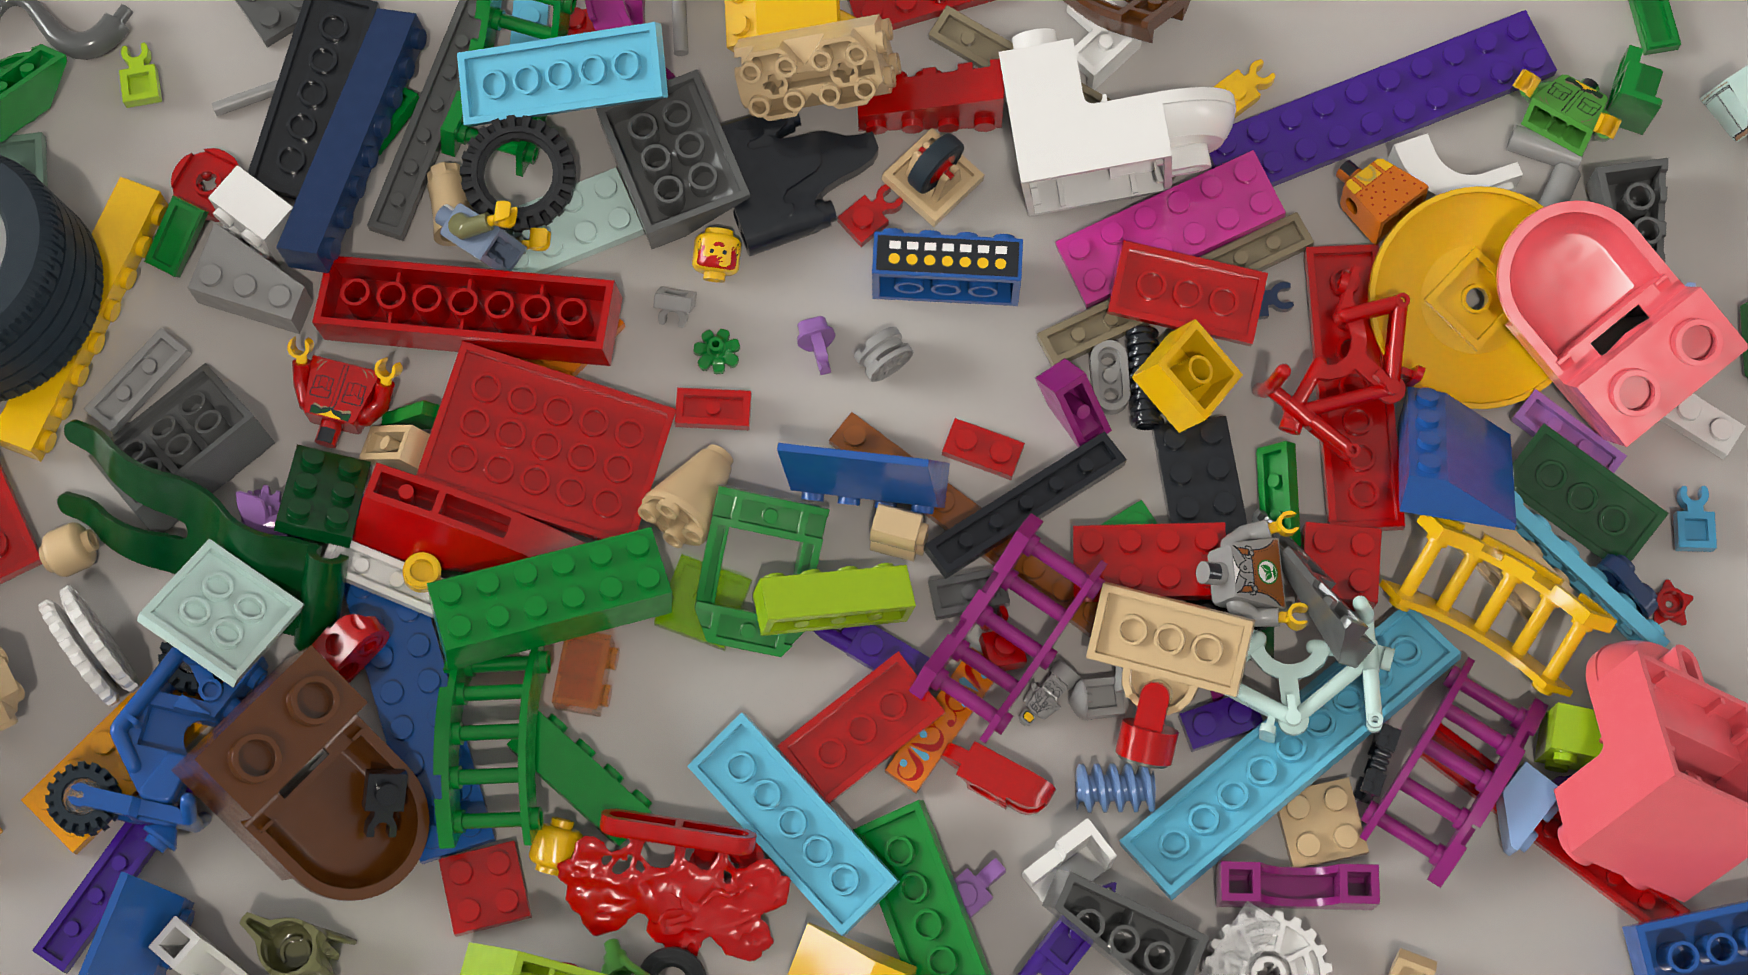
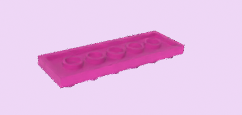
M1254 150L1066 236L1056 241L1055 245L1087 309L1110 298L1123 240L1200 257L1284 218L1286 211Z

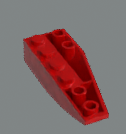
M377 462L362 498L352 538L354 542L403 562L415 553L424 552L433 555L439 561L441 570L469 573L585 544V542L518 512L455 488Z

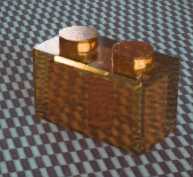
M592 633L564 641L552 697V704L556 710L601 717L602 707H609L612 695V685L607 684L610 670H616L620 649L615 647L612 635Z

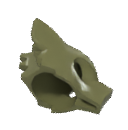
M246 912L239 922L255 941L259 960L265 970L271 975H336L329 959L338 961L340 955L329 944V941L351 945L357 943L356 939L297 918L284 917L270 920Z

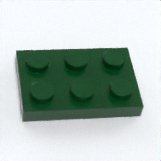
M297 444L274 531L350 548L371 462Z

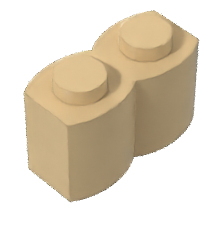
M879 503L870 532V551L914 562L916 554L924 555V545L928 540L929 524L923 523L924 515Z

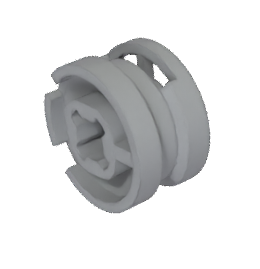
M889 327L878 332L865 342L867 346L864 351L858 348L854 354V358L859 365L867 368L865 373L871 382L887 378L903 367L913 356V350L908 343L901 341L902 335L896 327Z

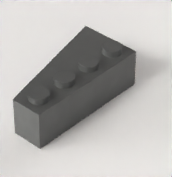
M1668 158L1596 167L1586 183L1590 202L1607 206L1623 215L1636 227L1665 262L1664 237L1666 236L1667 224L1665 222V203L1667 202L1668 187H1666ZM1637 305L1622 318L1646 314Z
M1057 869L1042 904L1043 907L1126 975H1194L1210 937L1066 870Z

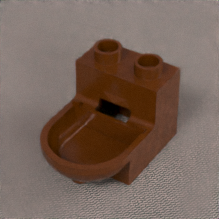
M312 645L280 663L171 770L282 881L294 879L308 891L327 899L337 901L364 900L389 891L404 880L414 869L427 842L429 809L419 780L399 756L357 715L368 702ZM323 749L325 753L281 796L278 792ZM366 768L405 769L408 774L404 812H393V819L397 825L396 837H388L385 832L387 823L383 822L376 825L374 837H366L364 833L365 820L371 813V811H364L362 807Z

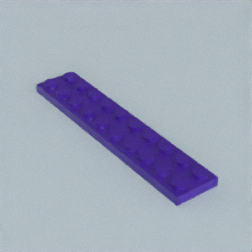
M1524 10L1233 124L1224 143L1218 149L1209 153L1211 167L1213 169L1254 150L1270 183L1274 187L1515 92L1519 89L1512 85L1522 69L1532 72L1543 81L1553 77L1557 72V68L1527 11Z

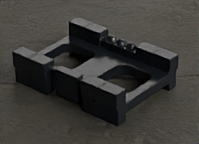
M1383 723L1380 733H1374L1367 753L1371 758L1367 760L1363 772L1365 776L1359 777L1354 791L1355 800L1370 804L1374 796L1380 797L1387 776L1383 772L1387 771L1386 765L1390 763L1388 759L1392 757L1390 752H1395L1402 730Z

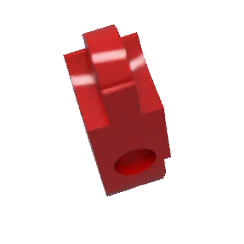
M351 614L337 620L332 627H327L312 646L350 683L385 646L390 635L388 630L375 616L365 617L360 614Z
M974 741L969 751L956 744L948 743L940 756L945 762L958 770L956 775L966 782L968 789L1005 810L1007 807H1010L1021 814H1037L1047 807L1056 791V788L1046 779Z

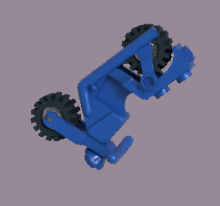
M162 642L160 645L162 654H158V666L110 726L111 738L142 799L122 794V790L118 786L119 783L105 768H101L93 762L89 765L85 761L78 762V766H73L72 764L64 766L66 771L62 774L58 771L54 775L56 778L55 782H49L47 786L50 793L45 795V802L49 806L47 811L54 819L53 821L70 834L72 832L76 836L84 837V834H89L90 836L98 835L97 831L100 829L105 832L110 828L108 823L111 820L140 825L147 824L143 828L148 833L144 840L161 853H164L167 848L175 852L178 834L176 828L198 833L211 822L209 813L202 811L197 814L194 794L185 793L187 786L171 771L188 754L185 749L184 734L193 723L216 727L244 699L251 689L254 690L266 678L268 674L266 669L269 666L265 658L261 656L233 688L226 682L221 684L222 680L168 642ZM175 690L183 693V691L187 692L189 696H196V693H199L200 697L204 701L187 697L183 694L181 696H178L172 693Z

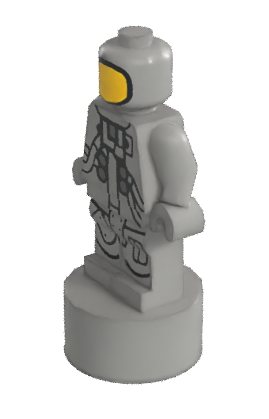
M1060 659L1049 669L1051 674L1040 687L1036 686V683L1031 684V688L1023 699L1024 704L1029 709H1024L1019 715V722L1022 725L1030 726L1036 720L1035 715L1041 719H1046L1056 710H1059L1061 706L1057 705L1055 701L1067 689L1072 690L1075 684L1081 680L1080 676Z

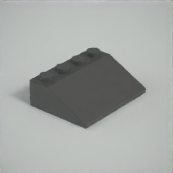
M697 69L668 80V98L596 108L601 128L651 249L686 237L751 197Z
M206 363L110 438L121 451L136 461L151 468L189 479L206 488L212 494L275 444L274 440L254 415ZM91 454L88 456L150 531L164 533L179 521L176 518L146 507L128 496L112 482L99 462Z

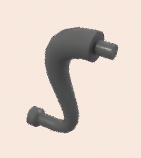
M0 0V18L12 6L22 7L27 11L51 46L68 57L81 60L101 57L114 49L129 33V29L125 24L133 14L129 7L121 4L113 16L105 13L92 28L83 32H74L64 28L38 0Z

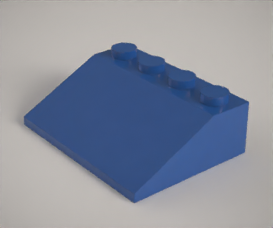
M1408 387L1398 422L1399 511L1515 530L1516 509L1511 434L1445 392H1439L1427 387Z
M778 443L777 452L790 490L802 492L801 499L824 502V494L838 496L839 504L860 506L861 499L875 500L874 508H877L879 503L897 507V503L912 504V512L933 514L934 507L945 508L950 463L930 459Z
M121 871L78 975H166L167 970L172 968L148 946L174 916H177L191 926L195 916V911L192 910L194 902Z

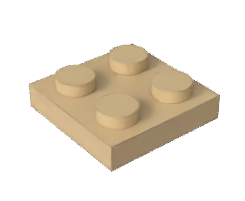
M1349 777L1308 786L1277 812L1291 867H1312L1369 853L1367 842L1360 838L1363 827Z

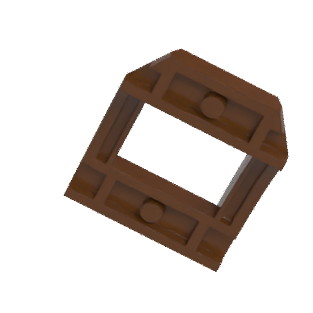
M1105 0L1063 1L1083 17L1106 30L1153 43L1154 30L1170 18L1183 21L1191 0H1124L1129 3L1124 7L1111 4Z

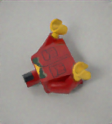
M294 336L287 345L288 353L293 358H296L292 361L293 386L299 408L304 411L311 423L320 425L315 443L335 449L341 431L359 435L364 427L371 426L389 410L395 387L392 379L399 376L403 371V366L400 362L393 365L392 373H390L386 369L388 357L377 361L374 370L313 355L310 360L307 358V355L314 348L313 340L309 337L306 338L305 351H301L296 347V336Z

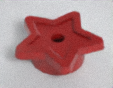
M1667 579L1663 583L1660 592H1656L1658 597L1656 601L1659 608L1654 612L1653 621L1661 624L1670 620L1680 626H1684L1687 624L1685 609L1694 598L1692 595L1684 594L1681 590L1675 588L1672 582ZM1666 602H1671L1672 607L1668 608Z

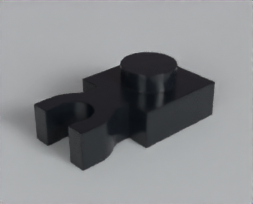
M366 768L362 807L364 811H371L364 823L366 837H374L376 825L382 822L387 823L385 832L388 837H396L397 825L393 819V812H404L408 779L405 769Z

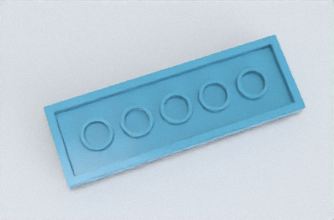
M658 22L457 53L463 122L465 126L491 124L492 120L497 118L499 120L507 119L506 116L515 115V117L520 118L525 115L532 118L668 98L662 26Z
M741 712L687 766L744 829L756 833V843L784 874L791 879L795 886L841 936H845L900 882L745 713Z

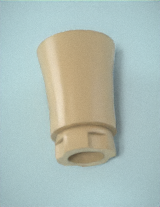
M441 162L430 167L431 169L427 173V188L433 216L434 241L440 245L457 246L440 234L442 226L435 222L438 210L445 204L455 208L459 203H462L474 212L476 211L468 202L462 189L460 164L456 162Z

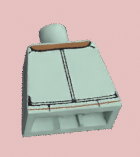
M1747 65L1700 98L1706 108L1736 142L1748 135Z

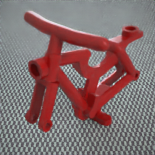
M1353 265L1349 272L1342 271L1335 288V292L1342 295L1334 321L1337 325L1347 328L1351 338L1350 350L1346 357L1333 365H1328L1326 358L1323 356L1315 357L1292 396L1281 388L1291 374V368L1287 364H1280L1265 382L1256 383L1252 388V392L1256 397H1270L1282 407L1284 413L1279 425L1281 431L1292 435H1300L1304 427L1345 462L1352 460L1360 454V446L1350 441L1320 417L1319 414L1375 400H1380L1386 404H1394L1404 397L1406 387H1412L1422 380L1426 369L1420 365L1412 369L1402 366L1407 311L1410 303L1409 295L1399 293L1398 295L1354 305L1353 290L1361 267ZM1388 314L1382 369L1365 354L1367 336L1364 320ZM1353 370L1372 385L1307 402L1318 381L1328 382L1345 377Z

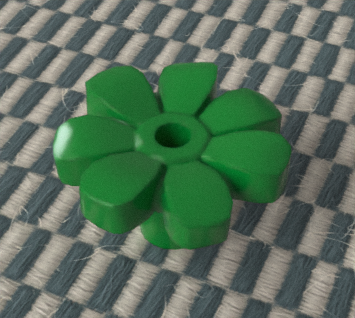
M720 329L716 336H714L711 330H707L701 335L703 343L697 342L694 344V354L702 356L697 362L698 367L702 371H707L712 366L714 374H723L725 372V364L730 368H735L739 363L738 356L733 353L740 350V344L737 339L729 340L730 333L728 330Z

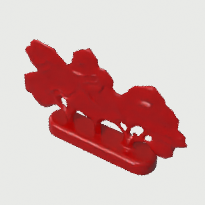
M605 809L601 811L600 830L610 836L629 839L630 843L626 847L611 852L607 849L605 843L595 836H584L575 842L572 857L558 863L556 866L559 870L558 878L567 885L565 900L569 903L571 909L581 916L583 925L593 936L617 931L627 924L631 917L640 913L649 919L646 931L656 943H662L665 947H680L698 956L703 940L711 937L723 949L725 955L746 961H756L762 956L763 951L773 945L774 940L771 937L769 926L761 919V915L787 903L791 879L788 876L780 874L779 868L771 859H759L746 868H735L728 860V854L745 856L754 851L757 835L751 830L623 809ZM652 842L675 846L673 863L666 868L651 866L641 855L644 843ZM686 848L718 853L717 858L708 870H702L694 863L688 862L685 859ZM604 855L612 856L609 863L606 865L602 864ZM628 855L633 857L630 867L623 873L615 874L612 872L613 866L620 858L627 861ZM637 861L643 863V872L635 868ZM724 870L731 873L732 876L731 882L728 884L723 881Z

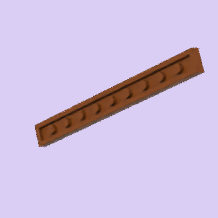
M853 412L850 413L829 439V444L835 449L912 457ZM948 483L945 508L934 507L933 514H923L944 530H948L980 510L981 507ZM1013 537L981 557L995 566ZM1022 555L1014 567L1019 572L1018 577L1068 609L1074 600V583L1033 555H1030V557ZM1083 602L1070 621L1072 625L1088 637H1091L1098 602Z

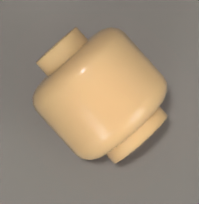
M71 522L49 531L43 536L42 545L39 547V557L47 571L56 573L61 577H69L90 568L95 563L99 541L91 529H86L80 523Z

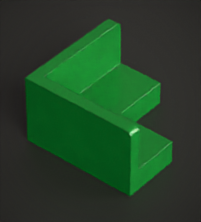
M1629 45L1620 60L1605 110L1610 115L1622 120L1619 128L1643 135L1663 102L1662 99L1656 97L1663 71L1659 68L1640 63L1644 49Z

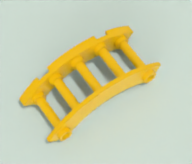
M1420 515L1416 522L1428 532L1426 536L1428 542L1402 585L1382 579L1379 586L1390 596L1388 601L1402 611L1408 612L1411 609L1420 612L1480 642L1528 676L1533 681L1531 685L1542 694L1552 696L1555 693L1570 697L1573 690L1559 678L1563 669L1586 632H1592L1595 629L1610 634L1617 620L1586 594L1580 593L1578 598L1561 586L1565 579L1509 545L1485 533L1481 539L1463 532L1465 524L1459 521ZM1450 545L1462 550L1465 555L1439 599L1436 600L1416 591L1441 548H1447ZM1483 561H1487L1502 569L1501 573L1504 576L1478 619L1475 620L1452 608V605L1478 562L1483 563ZM1524 582L1540 592L1539 597L1541 601L1515 643H1512L1490 629L1515 586ZM1561 607L1572 616L1571 622L1573 625L1546 667L1527 652L1554 608Z

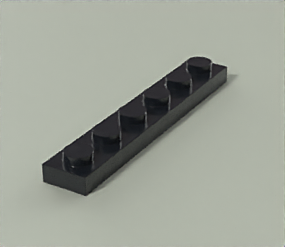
M1104 431L924 545L923 550L943 577L947 579L1013 537L1031 513L1039 519L1045 517L1125 466L1127 459Z

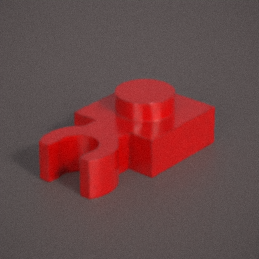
M887 184L878 189L874 201L871 202L864 195L837 217V222L860 247H863L874 238V231L881 232L889 225V220L884 215L895 214L903 206V199L901 197L893 203H888L884 200V197L891 192V188Z
M1004 605L999 606L997 615L1007 621L1009 617L1008 610ZM986 625L980 627L985 631L979 637L983 657L1004 671L1025 667L1027 658L1024 651Z

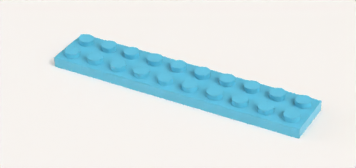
M1398 609L1375 628V640L1378 641V645L1395 649L1390 672L1382 669L1379 672L1383 723L1461 659V652L1419 612L1411 609L1408 612ZM1335 661L1299 691L1301 703L1347 665ZM1362 674L1309 717L1308 728L1298 736L1286 735L1281 731L1278 722L1275 721V742L1263 741L1259 739L1260 723L1120 839L1121 847L1172 901L1372 734L1366 727Z

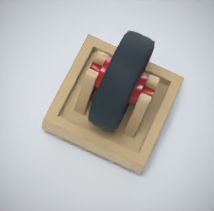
M931 128L882 174L881 180L928 223L935 227L983 181L985 174L962 155L964 145L956 136L951 133L941 136Z

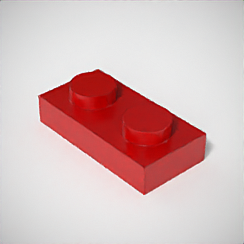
M677 387L675 427L750 431L751 391Z
M955 418L943 447L942 456L1012 480L1025 443Z

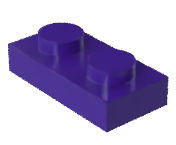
M1230 697L1180 713L1178 716L1191 752L1249 733L1263 722L1259 712Z

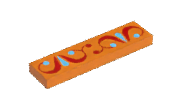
M971 647V649L983 656L982 653ZM961 661L951 675L952 679L982 699L994 684L993 681ZM942 690L935 699L945 710L946 714L899 749L885 769L886 774L915 794L918 793L941 760L940 756L947 744L953 743L973 714L972 710Z

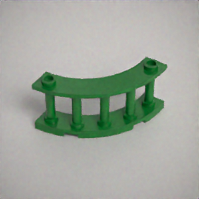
M477 0L475 18L481 20L478 39L474 37L471 39L468 51L494 47L497 30L500 31L502 28L539 39L567 36L570 15L575 10L577 0H533L553 6L552 27L506 14L505 10L501 9L502 0ZM458 90L440 128L441 153L452 157L456 156L461 144L466 145L471 137L475 138L479 133L472 126L464 125L461 91ZM547 115L532 117V119L537 121L540 119L545 122ZM512 141L503 144L496 150L516 156V175L523 177L528 165L535 164L540 147L530 142Z
M544 646L531 648L529 655L504 656L450 671L445 660L443 671L450 674L447 687H439L433 746V775H441L442 792L441 799H434L439 849L455 848L461 834L465 833L466 829L522 827L524 846L532 845L538 830H542L544 821L542 807H537L535 743L539 701L545 677L551 672V654L549 651L544 650ZM525 671L522 684L469 686L472 677H475L476 673ZM521 699L519 723L464 725L462 722L464 705H468L469 701ZM518 739V767L463 769L461 765L459 766V747L464 744V741ZM518 783L520 811L466 813L464 809L461 810L460 789L463 788V785Z

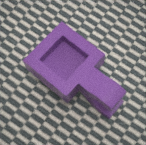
M996 858L986 865L978 875L974 876L967 868L954 879L970 919L993 900V896L986 889L1006 873V869Z

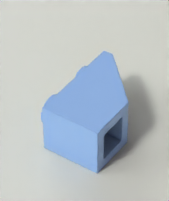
M1524 762L1516 769L1496 802L1503 852L1508 856H1511L1519 849L1525 853L1539 835L1534 831L1536 826L1542 819L1548 823L1559 810L1554 789L1558 786L1528 762Z

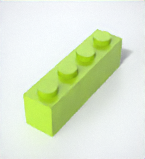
M881 563L873 568L864 569L846 566L831 572L811 569L798 575L785 576L783 573H771L759 579L753 593L761 636L907 622L916 607L907 565L894 566L892 563Z

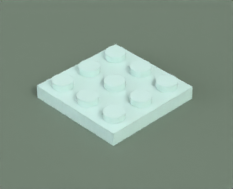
M208 539L139 613L137 622L234 688L298 616L304 604L224 548Z

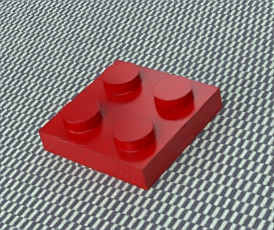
M514 840L438 859L453 932L456 937L532 918L517 844Z

